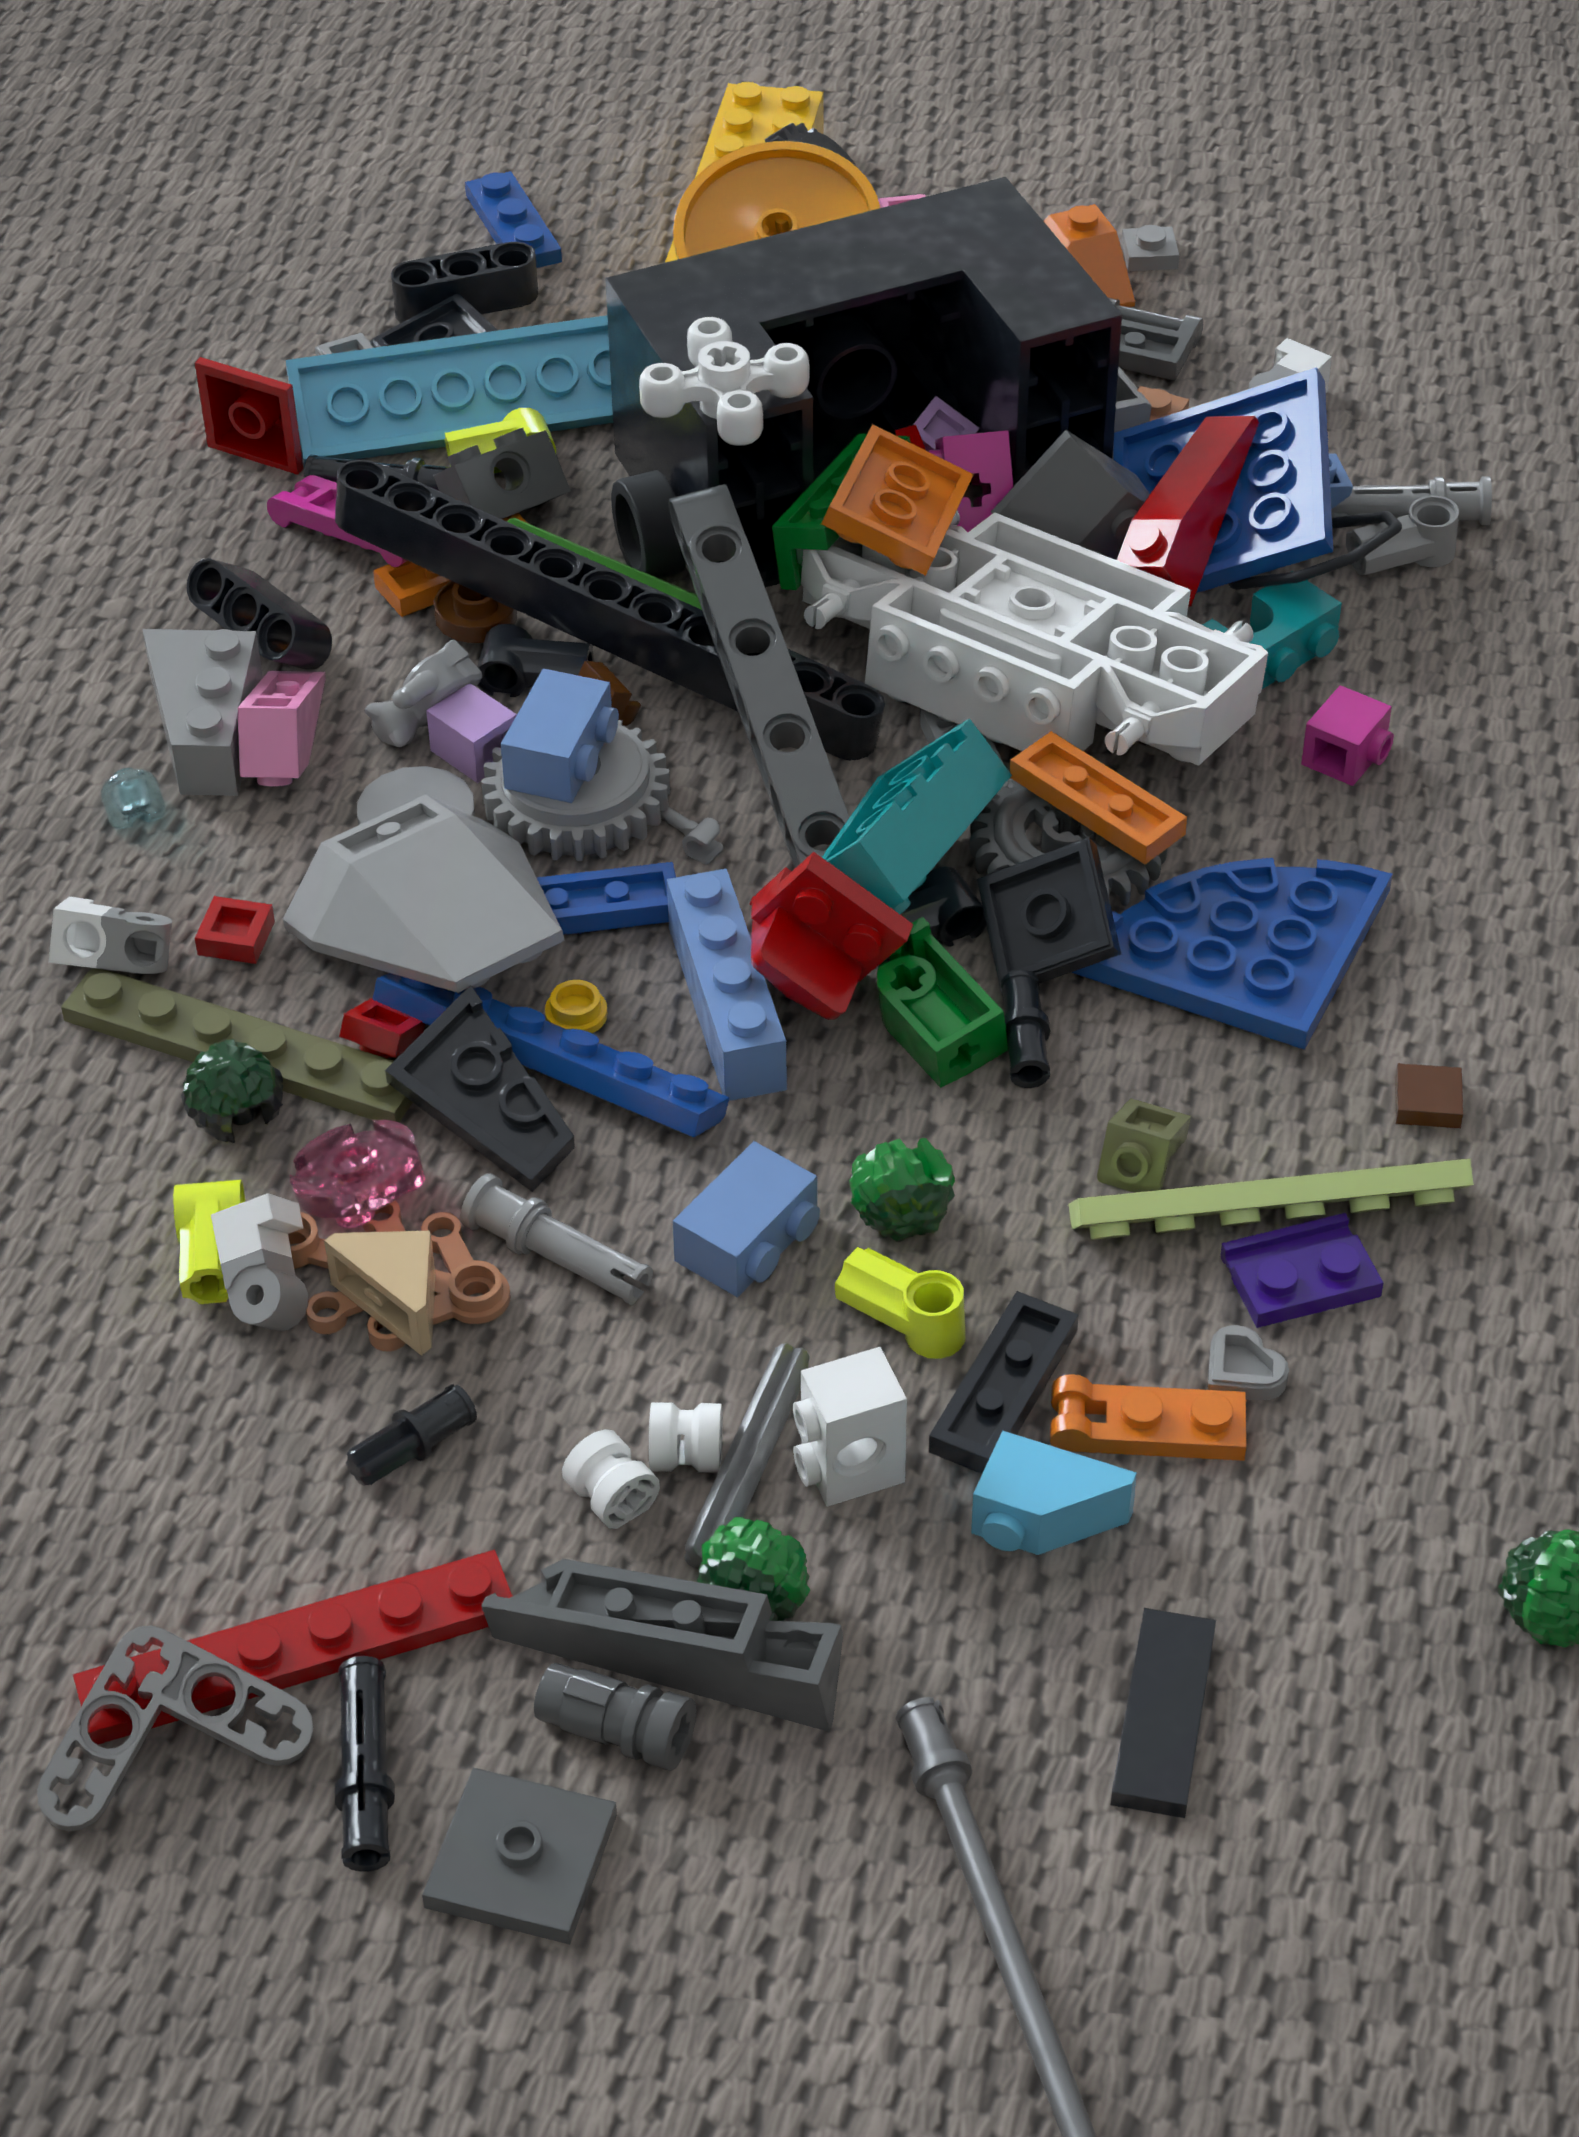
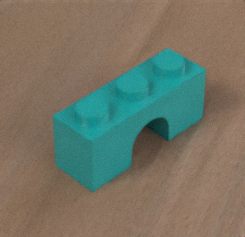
M1308 580L1298 583L1266 586L1253 594L1250 626L1254 637L1249 643L1260 645L1268 652L1262 689L1275 681H1286L1299 666L1315 656L1319 658L1325 657L1334 649L1338 642L1342 603ZM1213 618L1202 624L1213 631L1216 629L1225 633L1228 628Z

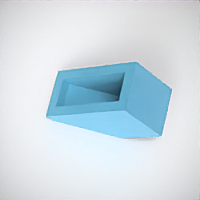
M1002 1430L973 1493L971 1533L983 1537L988 1544L1003 1551L1021 1549L1039 1555L1127 1524L1133 1513L1137 1473Z

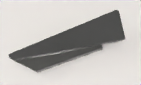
M562 1559L541 1570V1583L511 1598L498 1597L496 1593L485 1597L481 1605L492 1637L495 1639L827 1732L832 1727L843 1642L842 1626L834 1623L769 1621L772 1611L766 1594Z

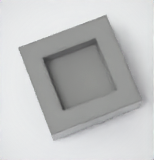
M1145 225L1140 228L1122 230V246L1128 271L1178 269L1179 252L1172 226Z

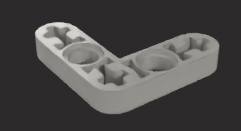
M152 1625L137 1627L127 1632L117 1643L45 1769L37 1788L38 1804L46 1821L55 1828L75 1831L94 1824L109 1805L161 1711L262 1763L273 1766L289 1765L306 1753L313 1738L312 1716L306 1705L296 1697L177 1635ZM154 1644L161 1647V1662L167 1669L163 1674L150 1671L144 1678L138 1689V1694L140 1698L151 1699L146 1709H141L129 1696L115 1691H108L113 1681H117L122 1688L127 1690L136 1671L135 1664L129 1658V1655L133 1650L139 1653H146L151 1645ZM217 1676L224 1678L232 1684L236 1693L231 1708L219 1716H208L200 1713L193 1705L191 1698L195 1686L207 1677ZM249 1693H254L262 1698L255 1705V1713L266 1719L276 1721L283 1712L293 1716L292 1730L300 1736L295 1743L282 1740L276 1749L265 1745L267 1731L262 1726L248 1719L243 1734H239L231 1729L243 1716ZM108 1708H116L129 1715L133 1729L130 1737L124 1744L116 1748L106 1749L98 1746L91 1740L88 1728L92 1718L98 1712ZM79 1747L93 1761L105 1765H113L114 1767L106 1777L94 1767L85 1784L86 1794L93 1799L92 1803L87 1809L75 1805L67 1815L58 1811L61 1802L58 1795L53 1792V1789L58 1782L64 1785H71L76 1780L83 1767L81 1759L69 1757L73 1750Z

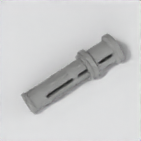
M1482 476L1479 482H1445L1443 477H1434V480L1428 481V485L1353 486L1351 495L1331 509L1332 518L1389 511L1398 518L1409 515L1410 505L1415 500L1423 496L1436 495L1446 497L1458 506L1459 521L1478 520L1481 526H1489L1492 510L1491 477Z
M491 1173L481 1176L466 1195L460 1213L463 1226L470 1230H478L481 1227L506 1240V1247L517 1255L521 1253L529 1254L531 1251H534L616 1295L629 1305H634L644 1291L625 1282L623 1277L628 1275L647 1286L651 1283L653 1269L649 1265L641 1264L575 1230L571 1226L552 1218V1211L545 1201L537 1197H532L529 1200L523 1199L503 1188L502 1180Z

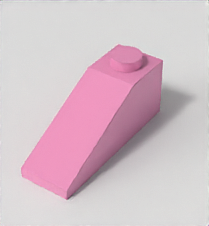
M268 671L239 705L240 777H257V783L263 786H285L291 784L293 778L301 776L309 765L325 683V672Z

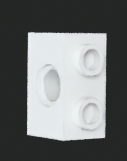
M881 1347L801 1370V1401L793 1403V1414L802 1444L794 1446L793 1453L803 1484L806 1487L816 1484L828 1507L904 1483L907 1398Z

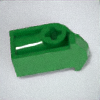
M922 916L912 922L913 927L907 942L889 956L890 959H885L879 965L877 970V989L882 1022L885 1028L937 1085L942 1088L1008 1051L1004 1011L934 938L931 934L930 924Z

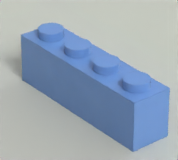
M727 868L667 879L670 934L722 1094L730 1097L729 1101L787 1090L786 1039L765 978L751 964V938Z

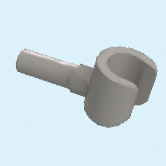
M670 807L666 811H661L662 820L684 833L685 837L682 840V847L687 856L707 865L724 849L722 843L714 840L720 833L719 824L715 819L707 817L698 824Z

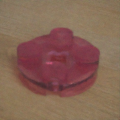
M371 1120L375 1131H363L354 1134L350 1123L331 1129L310 1141L298 1152L293 1160L297 1171L295 1176L290 1174V1183L299 1206L313 1216L336 1218L337 1224L342 1228H355L372 1220L375 1210L392 1203L403 1194L420 1188L426 1179L421 1164L420 1152L411 1130L395 1121Z

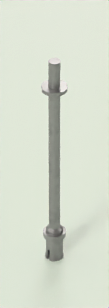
M924 1697L910 1701L897 1712L896 1721L904 1734L915 1764L911 1771L916 1791L922 1796L936 1799L1062 2137H1097L964 1791V1787L972 1775V1768L967 1754L962 1750L956 1749L939 1700L934 1702L932 1697Z

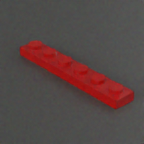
M494 1549L187 1641L279 1689H285L338 1673L340 1665L349 1658L370 1656L381 1660L487 1628L489 1626L481 1607L485 1597L496 1593L498 1597L511 1598L513 1596ZM161 1648L130 1657L135 1664L136 1671L127 1690L122 1688L117 1681H113L108 1691L125 1694L134 1700L141 1709H146L151 1699L140 1698L138 1689L150 1671L160 1674L166 1671L167 1667L161 1662ZM105 1665L72 1674L81 1706ZM214 1676L201 1680L195 1686L191 1698L195 1708L200 1713H205L232 1705L236 1693L232 1684L226 1679ZM249 1693L248 1699L258 1697L254 1693ZM108 1708L98 1712L92 1718L88 1728L89 1736L95 1744L99 1745L131 1735L133 1725L129 1715L124 1711ZM161 1711L152 1728L179 1721V1719Z

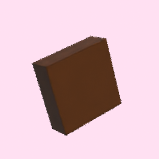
M1397 1063L1395 1076L1396 1124L1461 1129L1463 1118L1462 1068Z

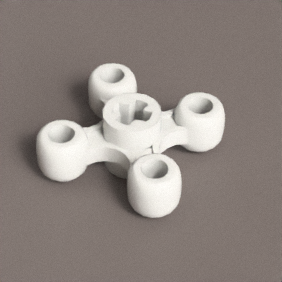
M703 317L694 321L687 332L688 357L694 365V369L680 371L673 364L656 363L645 368L639 379L640 403L647 414L658 418H668L678 414L685 403L700 401V409L703 413L717 419L718 433L725 442L737 446L748 445L756 441L763 430L762 403L754 393L769 390L771 394L781 398L799 396L806 390L809 384V358L802 347L791 343H782L770 348L765 358L750 360V352L746 347L732 342L731 328L724 320L716 317Z

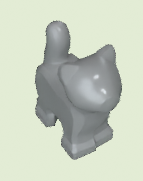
M450 640L441 650L426 657L411 670L403 683V687L394 692L392 700L374 702L366 706L365 713L372 719L373 732L382 742L389 745L403 747L410 744L415 737L417 729L428 726L426 710L467 684L477 687L482 679V672L471 661L469 654L456 640Z

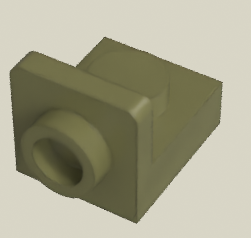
M1130 1098L1108 1121L1097 1172L1098 1181L1134 1193L1162 1190L1168 1160L1187 1139L1191 1116Z

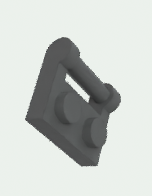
M1109 298L1122 314L1119 367L1125 370L1176 380L1191 350L1196 347L1201 338L1203 318L1186 315L1184 319L1121 306L1118 299Z

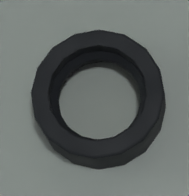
M658 470L618 479L613 483L611 503L615 531L627 565L656 578H663L684 571L686 562L677 540L669 509V499L674 498L675 494L665 475Z

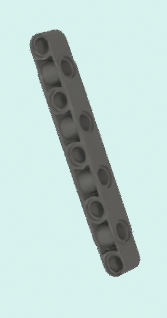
M723 484L669 499V509L677 540L795 869L813 852L822 857L826 851H819L813 848L818 845H831L849 819V815L727 486ZM749 653H759L760 655H757V656H748L747 654H749ZM787 747L797 749L792 752L779 751L780 749Z

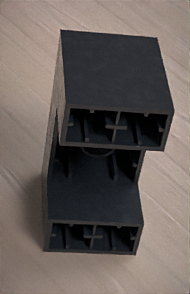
M1006 177L605 278L616 456L629 476L654 470L661 472L670 483L675 497L725 484L730 492L765 588L780 584L772 526L858 434H868L873 424L896 436L895 430L913 426L935 396L979 427L976 433L1008 430L1013 487L1065 430L1112 459L1122 314ZM716 317L724 320L731 328L732 342L746 347L750 352V360L765 358L770 348L782 343L798 345L808 355L809 384L802 394L792 398H781L771 394L769 390L754 393L762 403L763 430L759 438L751 444L737 446L725 442L718 433L717 419L703 413L700 409V401L685 403L678 414L668 418L653 417L647 414L641 406L639 379L645 368L656 363L673 364L680 371L695 368L688 357L687 332L691 324L697 319Z

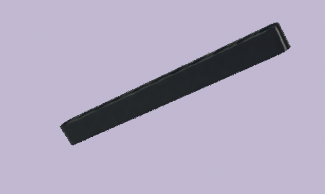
M352 460L344 463L338 469L335 522L346 533L477 593L490 597L501 604L738 712L701 609L369 460ZM788 649L825 752L848 761L868 757L877 746L885 707L884 697L872 686ZM749 653V654H747V655H748V656H757V655H760V654H759V653Z

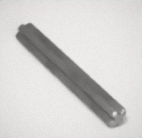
M788 1343L781 1344L775 1348L685 1544V1561L690 1566L699 1568L702 1562V1544L709 1541L719 1525L726 1526L734 1517L744 1516L790 1414L793 1403L801 1389V1370L809 1368L810 1356L805 1349L794 1348Z

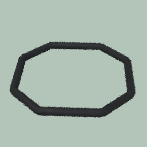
M1389 511L1332 518V529L1383 522L1388 527L1352 552L1295 572L1248 577L1228 584L1232 589L1240 590L1298 583L1359 561L1398 534L1402 529V524Z

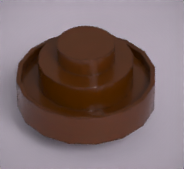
M453 581L448 582L439 589L434 598L436 626L444 635L456 641L473 644L484 643L485 636L492 627L499 624L515 625L517 621V610Z

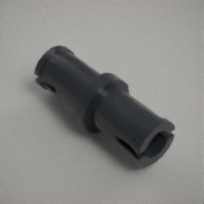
M1017 970L1006 974L1000 981V991L1003 996L1010 1058V1079L1016 1086L1035 1088L1045 1084L1050 1078L1046 1041L1049 1039L1051 1030L1048 1016L1041 1009L1039 978L1027 970Z

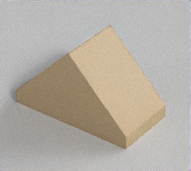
M430 1231L334 1233L325 1239L324 1243L331 1285L421 1356L432 1348L436 1278Z

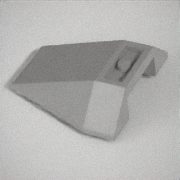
M426 794L321 842L283 917L285 929L313 951L457 993L467 989L470 985L473 988L482 986L490 977L518 963L533 961L543 951L565 941L562 929L520 843L489 822Z

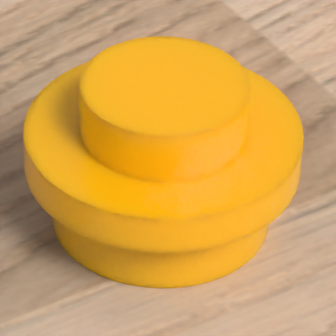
M568 980L560 983L552 990L545 1004L546 1021L565 1029H580L594 1033L607 1020L606 1000L600 994L597 987L588 981Z

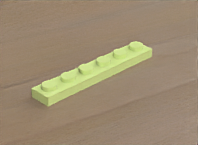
M1471 1159L1078 1198L1069 1203L1072 1229L1089 1228L1091 1240L1129 1236V1224L1155 1221L1156 1233L1195 1229L1194 1217L1220 1214L1221 1226H1234L1261 1222L1259 1210L1285 1208L1286 1220L1324 1216L1325 1203L1349 1201L1350 1213L1390 1209L1389 1197L1413 1194L1416 1207L1455 1202L1453 1190H1460L1472 1186L1474 1183Z

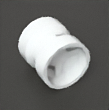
M651 1402L649 1420L650 1471L672 1472L678 1465H692L698 1472L718 1473L721 1468L722 1404L700 1403L694 1410H680L674 1403ZM681 1435H685L684 1440H680Z
M604 1429L584 1438L572 1449L565 1459L562 1468L563 1479L579 1496L591 1498V1510L608 1528L618 1529L647 1511L655 1501L660 1489L659 1479L643 1462L631 1460L630 1448L613 1430Z

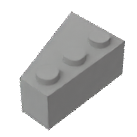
M142 629L151 680L180 794L238 796L242 781L239 761L238 707L263 678L256 631H232L228 629Z

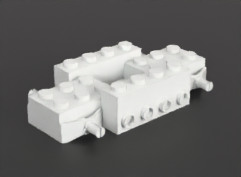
M956 511L926 576L913 569L899 567L891 562L887 556L860 543L846 541L841 537L838 538L828 551L803 550L801 585L804 588L802 601L811 604L805 609L804 618L809 626L813 627L816 624L815 629H821L834 617L845 618L870 629L865 684L888 694L894 700L907 702L936 714L937 717L947 722L961 724L970 718L980 733L991 741L1004 743L1023 751L1052 731L1084 751L1093 743L1095 725L1097 723L1113 730L1105 737L1106 747L1111 753H1114L1117 749L1116 755H1123L1136 741H1140L1169 753L1177 760L1191 762L1199 766L1255 715L1258 694L1262 690L1268 652L1260 645L1249 643L1254 635L1248 623L1242 626L1243 621H1236L1225 633L1216 629L1213 631L1187 617L1190 589L995 512L971 531L967 532L961 526H957L960 521V515Z

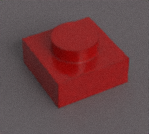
M214 896L195 935L197 955L256 964L275 923L272 904Z
M370 998L344 1013L339 1037L360 1044L359 1048L362 1051L384 1058H396L424 1032L425 1023Z

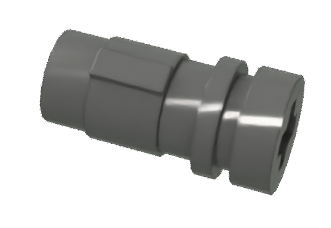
M553 1663L546 1669L537 1688L534 1700V1714L538 1720L558 1726L565 1732L604 1745L610 1743L619 1746L621 1753L625 1757L634 1760L643 1758L647 1764L668 1771L674 1770L679 1765L690 1744L696 1723L697 1709L696 1703L692 1698L670 1691L663 1694L660 1688L648 1684L640 1689L628 1686L624 1681L587 1669L577 1670L559 1663Z

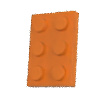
M872 424L821 524L836 531L846 541L860 543L887 556L895 565L906 569H913L926 576L974 474Z

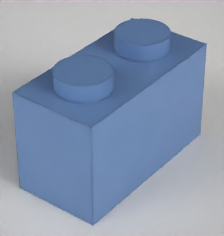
M542 669L500 744L504 789L568 803L573 802L583 782L592 780L597 768L598 754L603 744L611 743L617 731L619 714L618 710L611 706L610 682Z
M753 1141L673 1220L674 1261L738 1298L754 1280L760 1283L772 1274L777 1266L780 1254L794 1240L804 1241L815 1229L820 1217V1208L817 1206V1176Z

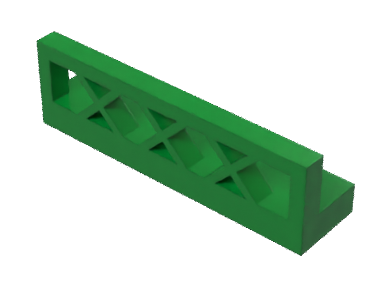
M858 434L772 526L781 589L797 590L801 586L804 549L828 551L840 537L836 531L821 523L867 434ZM897 436L910 442V436Z

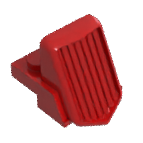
M813 852L793 871L785 867L752 897L749 903L752 906L751 964L787 998L827 1020H835L847 1010L857 983L907 942L913 924L817 853Z

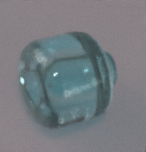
M120 769L105 781L101 789V799L108 821L115 829L121 830L133 827L134 821L139 818L147 823L157 821L166 812L165 801L158 780L147 770Z

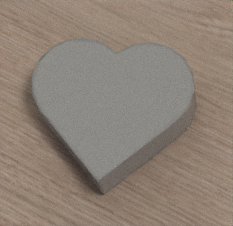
M1230 1325L1219 1329L1213 1335L1209 1354L1207 1390L1246 1392V1399L1259 1401L1274 1399L1285 1391L1289 1375L1288 1363L1281 1354L1264 1348L1262 1339L1255 1331L1240 1325Z

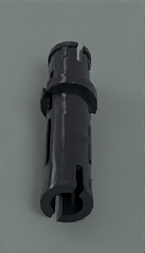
M357 1656L344 1661L339 1667L341 1682L340 1737L342 1777L335 1783V1805L342 1811L343 1848L341 1849V1859H343L344 1866L359 1872H369L386 1866L390 1861L388 1809L394 1804L395 1784L391 1777L387 1775L385 1665L374 1657ZM363 1714H364V1743H363V1725H362V1716H363ZM364 1785H365V1802H364Z

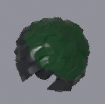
M234 1039L212 1044L206 1052L201 1051L187 1069L181 1095L182 1103L188 1116L195 1120L197 1127L204 1128L206 1133L217 1140L235 1143L231 1124L245 1125L250 1123L255 1116L254 1107L260 1105L264 1122L267 1125L279 1115L280 1107L283 1106V1076L280 1070L273 1067L271 1062L259 1050L252 1048L247 1043L235 1042Z

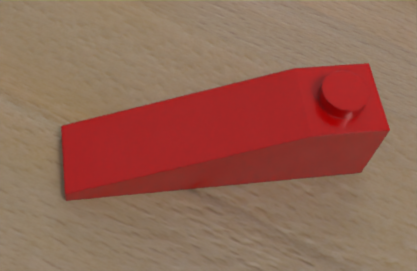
M1255 416L1205 417L1133 517L1119 552L1117 561L1190 589L1188 607L1192 606L1259 422Z

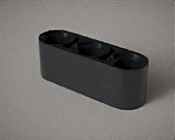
M505 242L400 263L391 272L395 318L400 323L456 293H459L481 315L523 307L531 304L538 297L535 250L532 246L522 242Z
M211 558L200 560L191 569L187 579V594L193 605L225 629L232 631H256L261 656L271 661L302 669H317L326 662L332 649V635L327 625L252 570Z

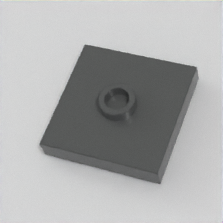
M473 1767L422 1894L424 1908L570 1945L617 1817L616 1802Z

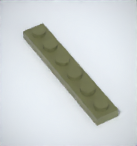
M91 968L61 1006L63 1019L66 1022L191 1062L195 1061L196 1056L201 1051L206 1052L209 1046L214 1043L234 1039L235 1042L247 1043V1045L262 1052L271 1062V1065L280 1070L283 1076L282 1091L393 1127H397L413 1103L387 1083L385 1070L394 1060L108 970Z

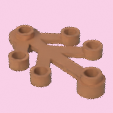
M377 1196L363 1204L361 1218L365 1232L406 1231L402 1225L400 1205L395 1199L387 1196ZM300 1212L303 1229L288 1234L289 1243L298 1244L290 1246L294 1269L303 1267L308 1263L328 1268L325 1239L319 1238L317 1224L313 1217ZM438 1212L428 1216L422 1223L421 1231H430L433 1253L441 1254L449 1271L447 1273L435 1269L433 1325L452 1318L467 1324H482L501 1316L509 1306L511 1298L507 1279L493 1264L486 1261L473 1260L462 1240L461 1223L455 1215L447 1212ZM378 1213H388L392 1215L388 1219L382 1221H377L371 1218ZM439 1229L452 1231L451 1234L445 1237L432 1235L434 1231ZM325 1291L315 1294L308 1300L306 1315L308 1325L313 1331L320 1334H332L341 1330L346 1325L348 1316L364 1310L340 1291ZM475 1293H482V1294H484V1295L475 1296V1297H474V1296H470V1295L475 1294ZM326 1308L337 1310L334 1315L329 1317L316 1315L320 1310ZM372 1316L369 1318L367 1328L369 1341L373 1347L381 1351H395L406 1344L393 1333L381 1334L377 1332L384 1326Z

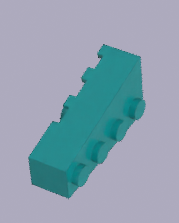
M969 718L877 777L822 858L901 914L911 904L908 896L926 880V875L1009 780L1012 774Z

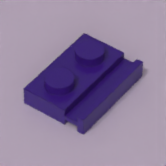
M1346 1213L1222 1243L1220 1258L1228 1267L1232 1275L1231 1279L1256 1328L1382 1296L1384 1283L1358 1235H1353L1348 1227L1349 1219Z

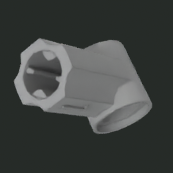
M1436 495L1423 496L1415 500L1410 505L1409 515L1397 518L1402 524L1401 531L1352 565L1359 575H1368L1412 562L1426 567H1441L1449 564L1454 559L1456 552L1459 521L1458 506L1452 500ZM1385 522L1376 523L1347 532L1346 548L1348 553L1387 528L1388 525Z

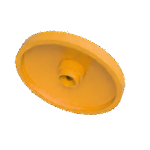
M773 141L750 145L735 150L710 164L691 182L684 192L676 210L673 226L676 257L678 260L879 209L880 204L874 188L867 177L849 160L831 150L813 144L794 141Z

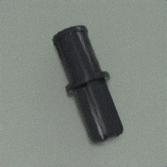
M451 1384L443 1392L412 1411L408 1412L403 1409L395 1412L392 1416L391 1424L349 1449L347 1461L345 1462L349 1472L354 1475L359 1484L363 1486L372 1485L413 1458H416L418 1461H424L430 1456L431 1447L466 1425L470 1426L477 1420L475 1405L462 1387Z

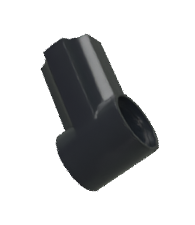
M499 624L492 627L485 636L477 665L478 669L482 672V679L477 686L489 696H493L494 692L511 693L510 697H517L523 692L525 687H533L543 668L578 675L584 661H594L593 645H590V643L533 639L526 630L519 626Z
M944 866L930 871L926 875V880L908 896L911 904L900 915L911 923L923 916L930 924L931 934L936 940L940 939L948 947L954 946L952 941L970 935L972 939L978 937L987 926L980 900L955 868Z

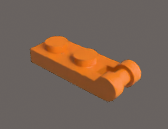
M1075 1374L1063 1375L1053 1381L1051 1404L1054 1410L1058 1412V1415L1052 1419L1050 1424L1051 1446L1070 1452L1245 1461L1246 1392L1092 1384L1087 1378ZM1085 1414L1106 1415V1422H1091Z

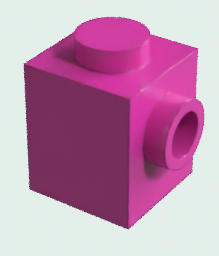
M1339 685L1306 723L1301 765L1354 786L1372 763L1381 765L1391 750L1394 734L1388 730L1392 706Z

